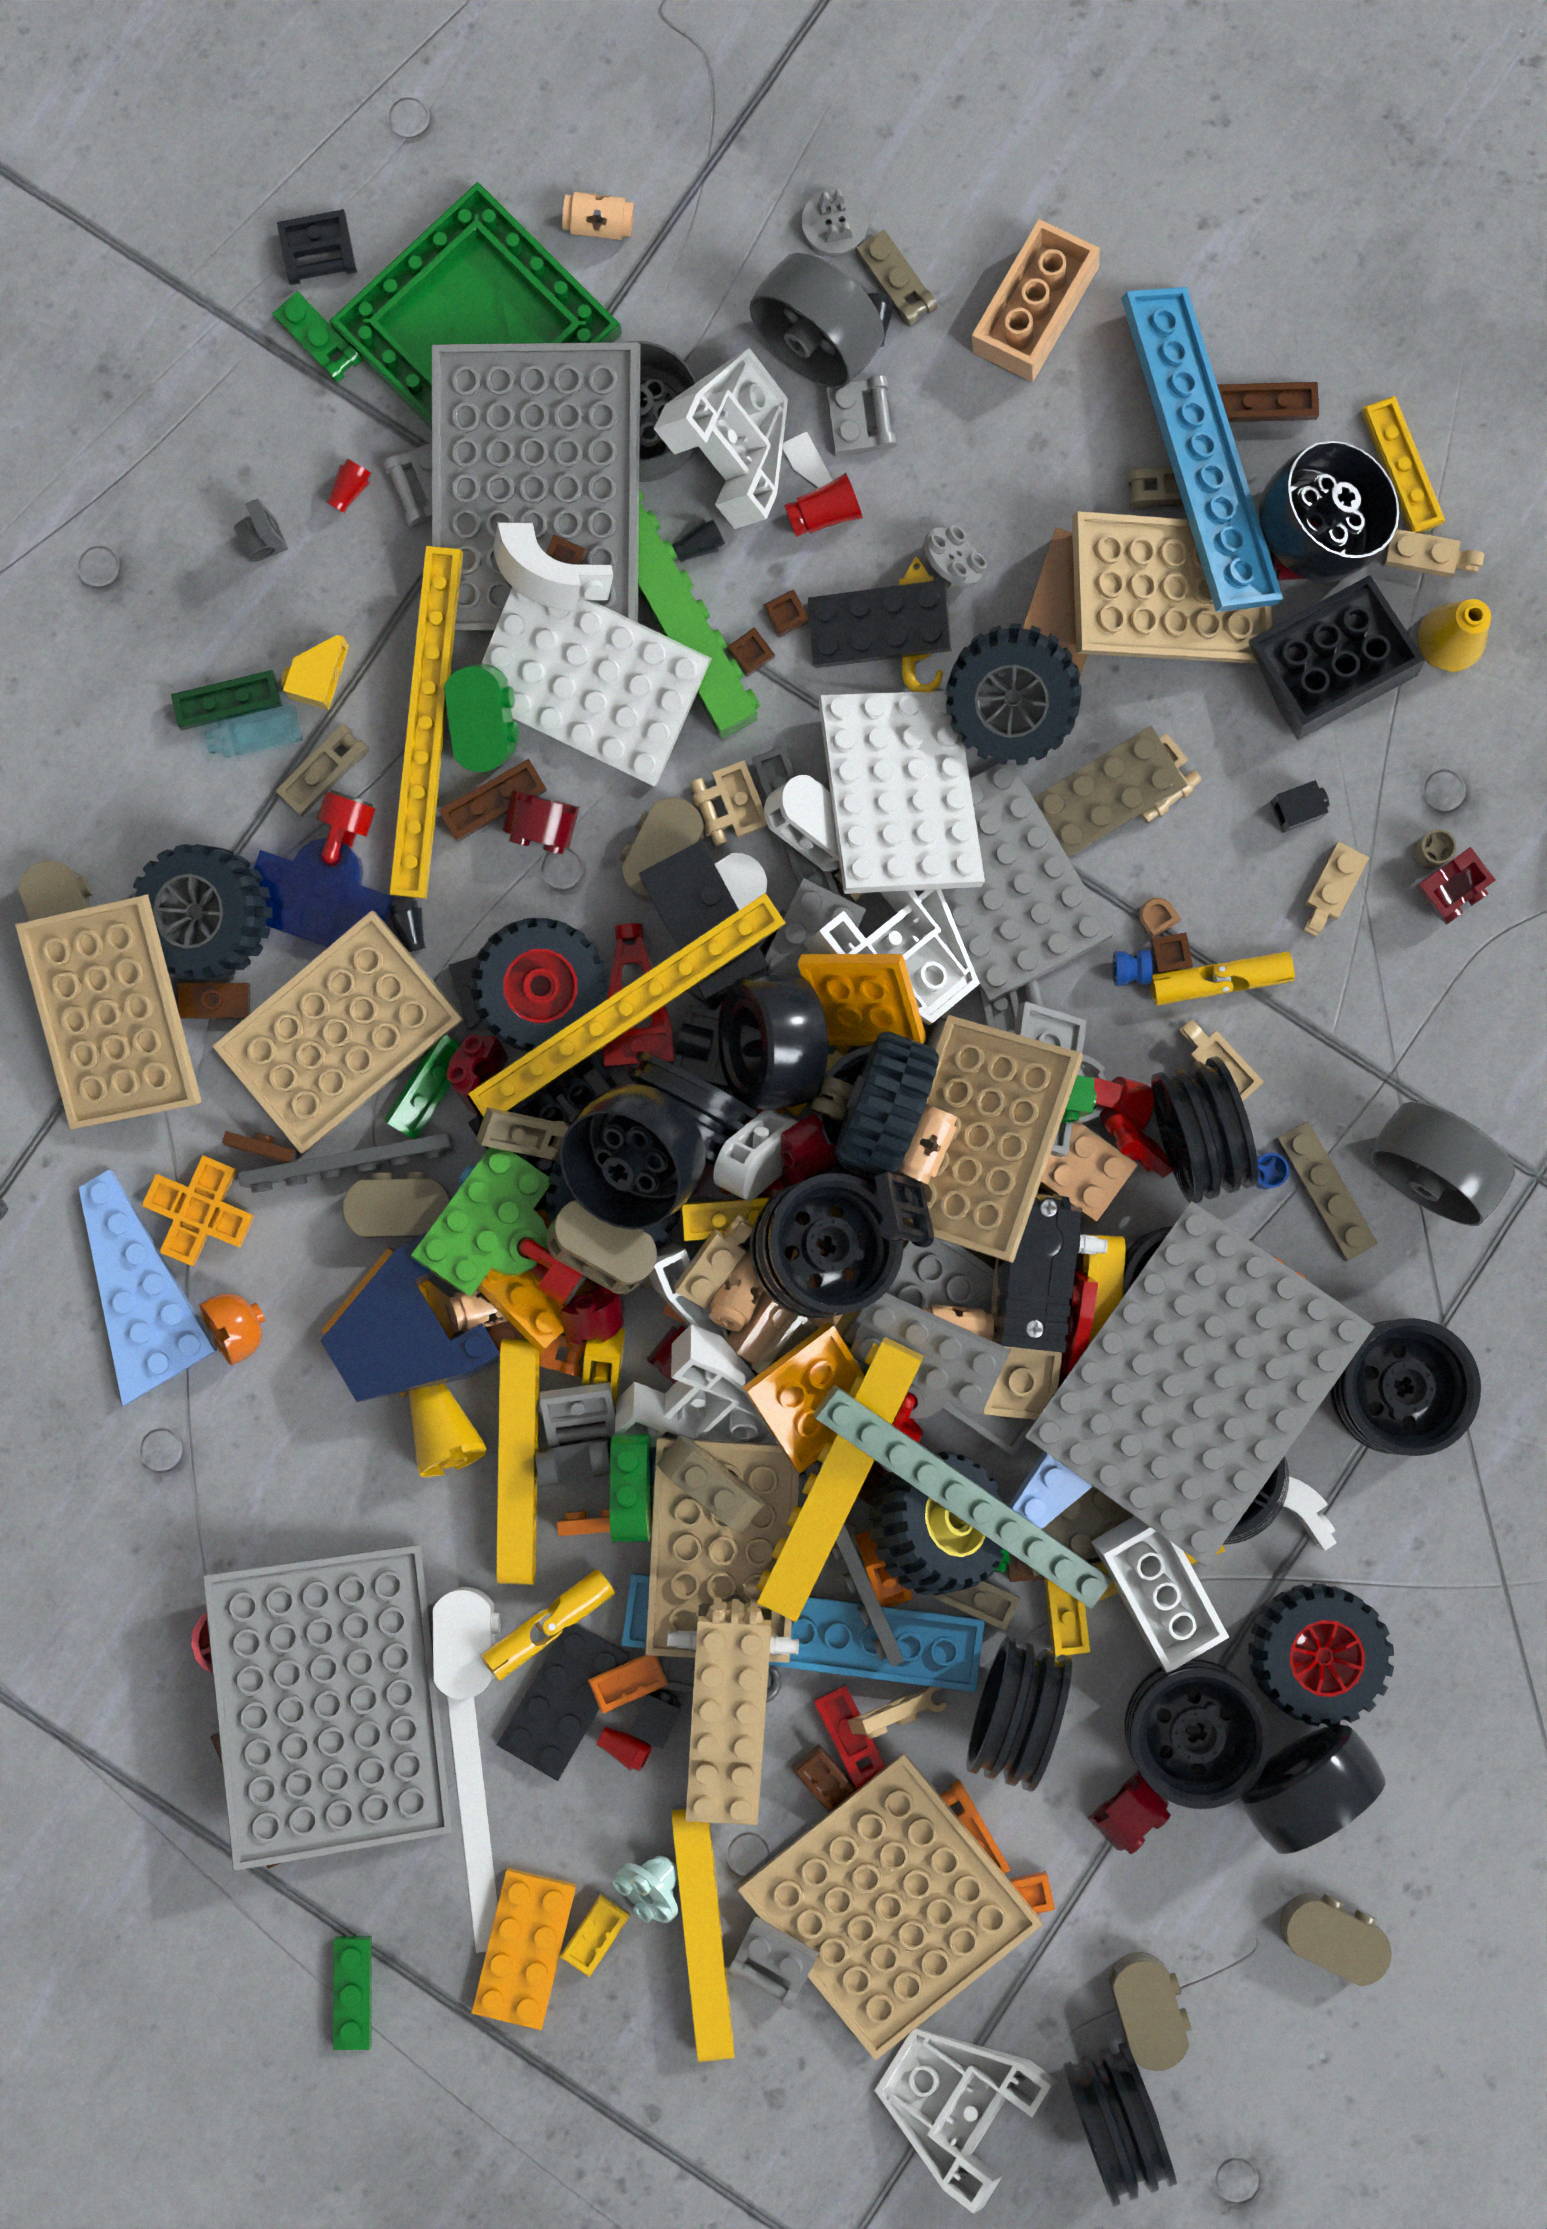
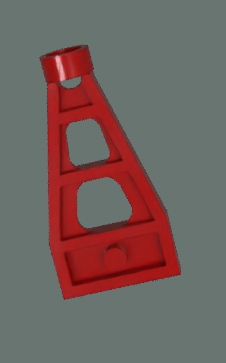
M641 923L615 926L617 942L607 999L623 989L622 969L626 964H639L642 967L643 975L652 970L642 940L644 936L643 924ZM636 940L633 945H626L623 942ZM663 1006L652 1014L650 1026L629 1029L604 1046V1066L640 1064L635 1059L638 1051L648 1053L666 1062L674 1061L672 1025L666 1007Z
M1075 1268L1072 1299L1070 1298L1069 1303L1071 1309L1067 1320L1069 1323L1068 1334L1065 1337L1067 1341L1066 1352L1062 1353L1058 1389L1086 1351L1094 1319L1098 1282L1092 1277H1088L1082 1269Z

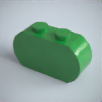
M479 663L455 671L444 685L453 757L462 767L470 771L487 772L506 763L516 750V743L519 741V728L517 722L512 720L511 708L515 704L514 691L511 686L508 687L506 676L492 665Z
M649 1434L612 1435L609 1517L613 1543L650 1542L652 1449Z

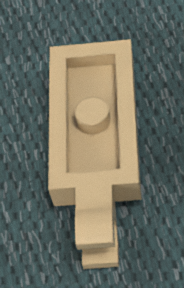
M1396 529L1392 540L1387 545L1384 566L1452 578L1456 569L1477 573L1478 568L1483 566L1485 553L1476 550L1459 551L1461 542L1459 540Z
M1339 841L1335 844L1305 905L1314 910L1303 931L1316 937L1318 933H1321L1328 917L1334 920L1340 917L1370 857Z
M1194 1020L1188 1021L1178 1030L1189 1043L1196 1047L1189 1054L1194 1062L1201 1061L1205 1065L1206 1060L1210 1057L1218 1056L1222 1059L1235 1081L1242 1101L1264 1083L1217 1030L1207 1036Z
M737 1214L724 1234L714 1229L674 1285L675 1291L705 1309L746 1253L744 1246L740 1245V1243H743L752 1232L753 1228L749 1226L750 1221Z
M924 1686L915 1694L905 1695L849 1719L848 1723L852 1734H864L868 1739L885 1734L887 1732L886 1726L897 1722L898 1725H904L918 1719L917 1713L920 1711H943L947 1707L946 1702L933 1704L931 1701L932 1693L941 1688Z

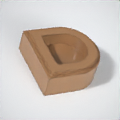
M1163 898L1148 900L1139 911V922L1150 940L1181 921L1171 903Z

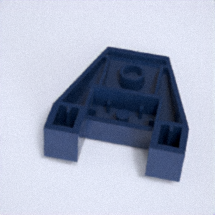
M428 1232L396 1249L320 1340L356 1402L467 1379L497 1362L500 1358V1352L482 1323L450 1341L420 1291L418 1285L434 1277L435 1274L412 1259L411 1255Z

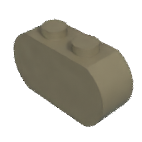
M665 798L655 802L650 812L644 810L635 828L639 833L634 843L628 841L621 854L620 860L624 862L622 872L626 885L637 898L652 903L640 880L639 873L699 842L704 837V827L700 813L691 803L680 798Z
M42 861L36 863L23 874L19 882L18 890L30 921L92 907L89 896H92L93 893L85 876L81 877L79 873L61 862Z
M426 1172L406 1173V1179H392V1173H370V1180H359L349 1189L344 1199L343 1213L350 1229L361 1237H419L430 1230L452 1200V1197L447 1188L434 1179H427Z
M577 1200L568 1203L561 1209L547 1231V1246L554 1259L615 1294L627 1293L637 1288L651 1273L656 1263L657 1250L651 1235L642 1229L629 1230L605 1223L585 1210Z
M683 1435L678 1437L657 1463L661 1471L670 1480L727 1526L739 1533L746 1529L765 1505L763 1499L751 1487L699 1445Z
M1304 1893L1294 1897L1285 1906L1280 1919L1282 1937L1294 1954L1358 1986L1371 1985L1385 1975L1391 1963V1945L1385 1933L1375 1924L1377 1921L1375 1917L1360 1909H1357L1355 1914L1343 1909L1344 1902L1328 1893H1324L1322 1898L1313 1893Z
M1135 1952L1125 1955L1114 1964L1108 1980L1126 2043L1135 2062L1141 2067L1152 2071L1170 2069L1184 2058L1189 2047L1186 2031L1192 2030L1186 2009H1179L1176 1996L1181 1995V1990L1175 1972L1169 1974L1163 1962L1151 1954Z

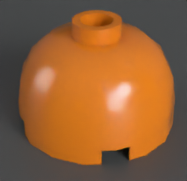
M222 1293L199 1304L203 1320L207 1328L211 1329L215 1337L214 1342L229 1365L245 1360L256 1351L263 1335L260 1324L265 1322V1317L256 1302L250 1305L240 1295Z

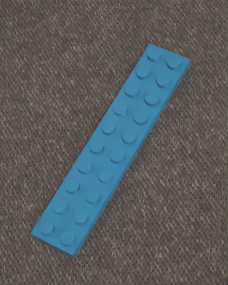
M1187 287L1126 291L1121 301L1215 611L1224 612L1277 605L1283 599L1188 289Z
M631 1573L622 1646L646 1649L650 1575ZM809 1596L797 1622L792 1621L791 1639H799L798 1655L790 1654V1663L769 1662V1665L976 1692L985 1621L973 1617L881 1606L904 1659V1662L891 1667L887 1658L879 1659L871 1641L878 1638L872 1625L865 1627L857 1607L863 1605V1603Z

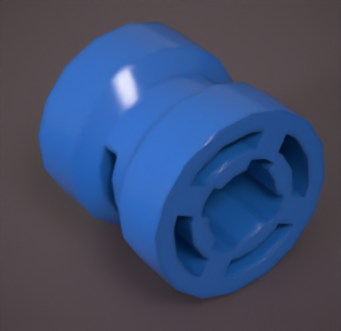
M1139 950L1134 957L1126 951H1114L1112 960L1114 985L1126 986L1129 982H1133L1134 979L1139 985H1150L1152 982V957L1150 950Z
M1277 1153L1257 1156L1259 1169L1257 1188L1266 1190L1279 1187L1285 1183L1289 1176V1166L1284 1157Z

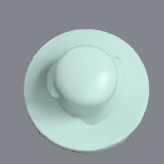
M659 1855L652 1860H648L641 1867L636 1864L626 1863L618 1870L616 1877L612 1880V1884L619 1893L627 1896L635 1905L633 1911L642 1921L649 1923L654 1919L662 1923H669L677 1915L678 1907L673 1897V1889L679 1882L677 1865L671 1859Z

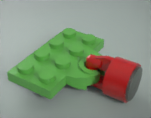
M489 1147L411 1255L412 1259L469 1298L472 1297L490 1270L504 1276H518L528 1271L533 1272L542 1279L537 1289L561 1306L564 1303L567 1305L587 1278L554 1259L547 1249V1228L544 1220L534 1209L552 1185V1183L548 1182L549 1177L514 1152Z

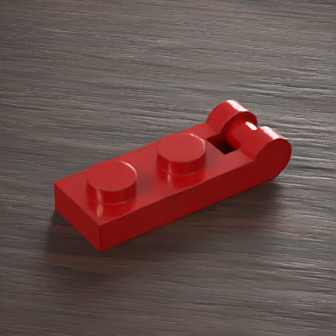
M1113 1115L1105 1122V1127L1110 1135L1117 1138L1116 1145L1121 1154L1129 1155L1133 1161L1138 1159L1147 1172L1153 1170L1162 1178L1174 1171L1160 1145L1124 1115Z
M846 1684L814 1699V1703L856 1789H858L886 1765L872 1738L868 1739L864 1734H852L848 1720L861 1714ZM869 1756L872 1764L860 1770L856 1762Z

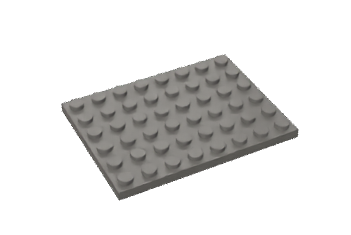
M638 342L432 345V547L454 548L463 551L455 631H495L512 586L500 572L495 558L494 542L498 523H533L537 543L545 553L554 534L588 550L582 565H611L613 580L608 600L592 601L638 623L641 347Z
M1191 1201L1035 1421L1025 1438L1207 1567L1371 1333L1374 1326Z
M416 1544L203 1575L233 1870H244L452 1833L437 1688L434 1683L433 1652L421 1545Z

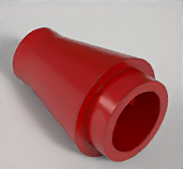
M347 458L344 465H339L330 497L326 503L345 514L347 508L369 485L370 482L367 480L371 472Z
M608 1726L603 1729L597 1741L598 1747L604 1749L629 1771L635 1769L640 1772L653 1747L651 1744L629 1733L614 1730Z

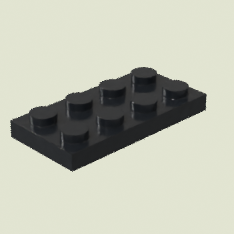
M945 580L808 597L812 658L815 668L952 651Z
M579 1623L563 1628L562 1633L557 1638L498 1741L497 1746L554 1780L559 1781L600 1709L588 1679L626 1663L630 1653Z

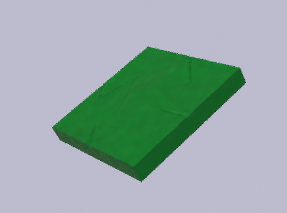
M478 181L329 320L330 325L357 351L362 360L431 430L432 345L612 343L622 334L621 324Z

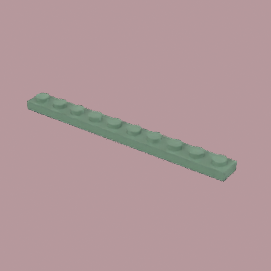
M834 1385L814 1411L813 1416L818 1421L1089 1608H1093L1113 1581L1106 1573L838 1386Z

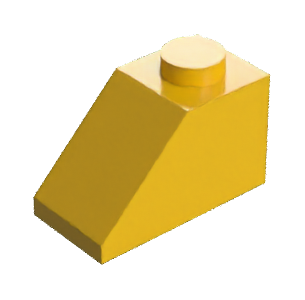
M335 635L293 658L291 667L287 666L281 680V686L284 687L283 691L289 699L325 710L330 709L349 648V644L344 636Z
M623 1328L604 1342H601V1337L587 1340L584 1353L582 1386L610 1382L615 1408L616 1400L618 1399L624 1353L625 1329Z

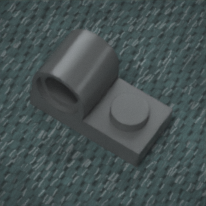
M258 498L246 503L245 505L250 516L236 523L234 530L247 561H260L288 550L277 520Z

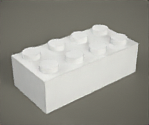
M1134 1516L1091 1541L1152 1656L1165 1672L1177 1669L1229 1638L1184 1551Z

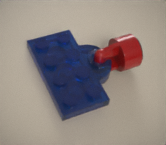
M330 789V792H325L316 819L331 825L327 838L307 843L298 851L293 861L264 850L259 851L254 869L258 870L263 877V880L259 883L260 886L268 887L271 896L270 899L266 900V906L272 908V918H267L266 926L329 947L371 911H375L385 923L394 896L361 885L364 873L361 858L352 849L357 834L365 837L368 835L376 811L373 808L374 804Z

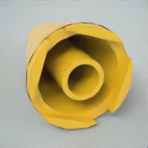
M1468 599L1443 604L1428 612L1423 618L1419 627V633L1417 634L1419 650L1428 664L1435 668L1439 667L1448 670L1447 672H1458L1468 669L1482 656L1487 644L1491 622L1489 607L1481 600Z
M445 1383L409 1391L417 1470L421 1478L445 1475L443 1469L455 1467L457 1471L486 1455L485 1451L487 1450L484 1441Z

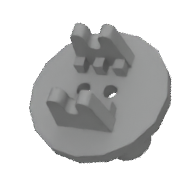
M828 188L816 193L806 203L802 213V232L807 243L812 246L813 251L817 255L843 256L855 251L856 247L865 242L869 229V214L863 201L854 193L842 188Z
M951 525L949 528L938 527L925 536L923 544L925 554L920 560L924 565L930 562L936 572L946 580L947 591L951 587L953 589L956 586L963 588L972 587L982 577L983 571L987 568V561L967 541V536L962 528L956 525Z

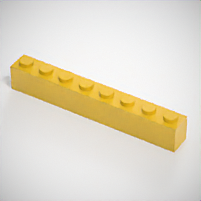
M887 1337L883 1339L880 1345L873 1343L864 1361L870 1365L865 1378L857 1376L849 1395L892 1424L924 1355ZM837 1434L833 1443L828 1440L826 1441L818 1457V1460L823 1462L818 1475L811 1472L802 1491L808 1497L803 1507L795 1506L786 1524L792 1527V1530L787 1540L780 1537L771 1557L777 1560L772 1572L764 1570L756 1587L757 1590L762 1592L757 1603L794 1622H797L875 1460L839 1434Z

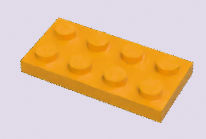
M507 1867L471 2014L542 2030L577 1884Z

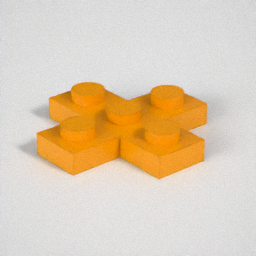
M202 1155L189 1186H185L160 1174H155L142 1206L173 1219L160 1253L190 1266H195L208 1235L236 1247H242L255 1215L223 1202L238 1169Z

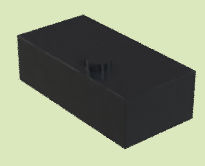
M702 840L639 873L640 880L678 951L739 911ZM755 944L696 985L705 1002L708 1003L727 993L735 980L763 974L768 971L769 965L758 944Z

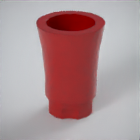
M846 472L830 483L797 497L796 501L784 505L796 537L807 532L812 534L844 522L863 519L860 506Z

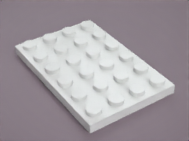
M512 587L482 663L496 667L506 676L508 687H512L515 697L514 707L511 708L512 718L635 778L656 786L712 658L592 600H578L576 611L562 610L539 604Z
M946 691L820 695L818 703L844 894L983 886L985 878L965 746L961 743L963 738L961 733L955 734L950 725L952 717L947 715Z

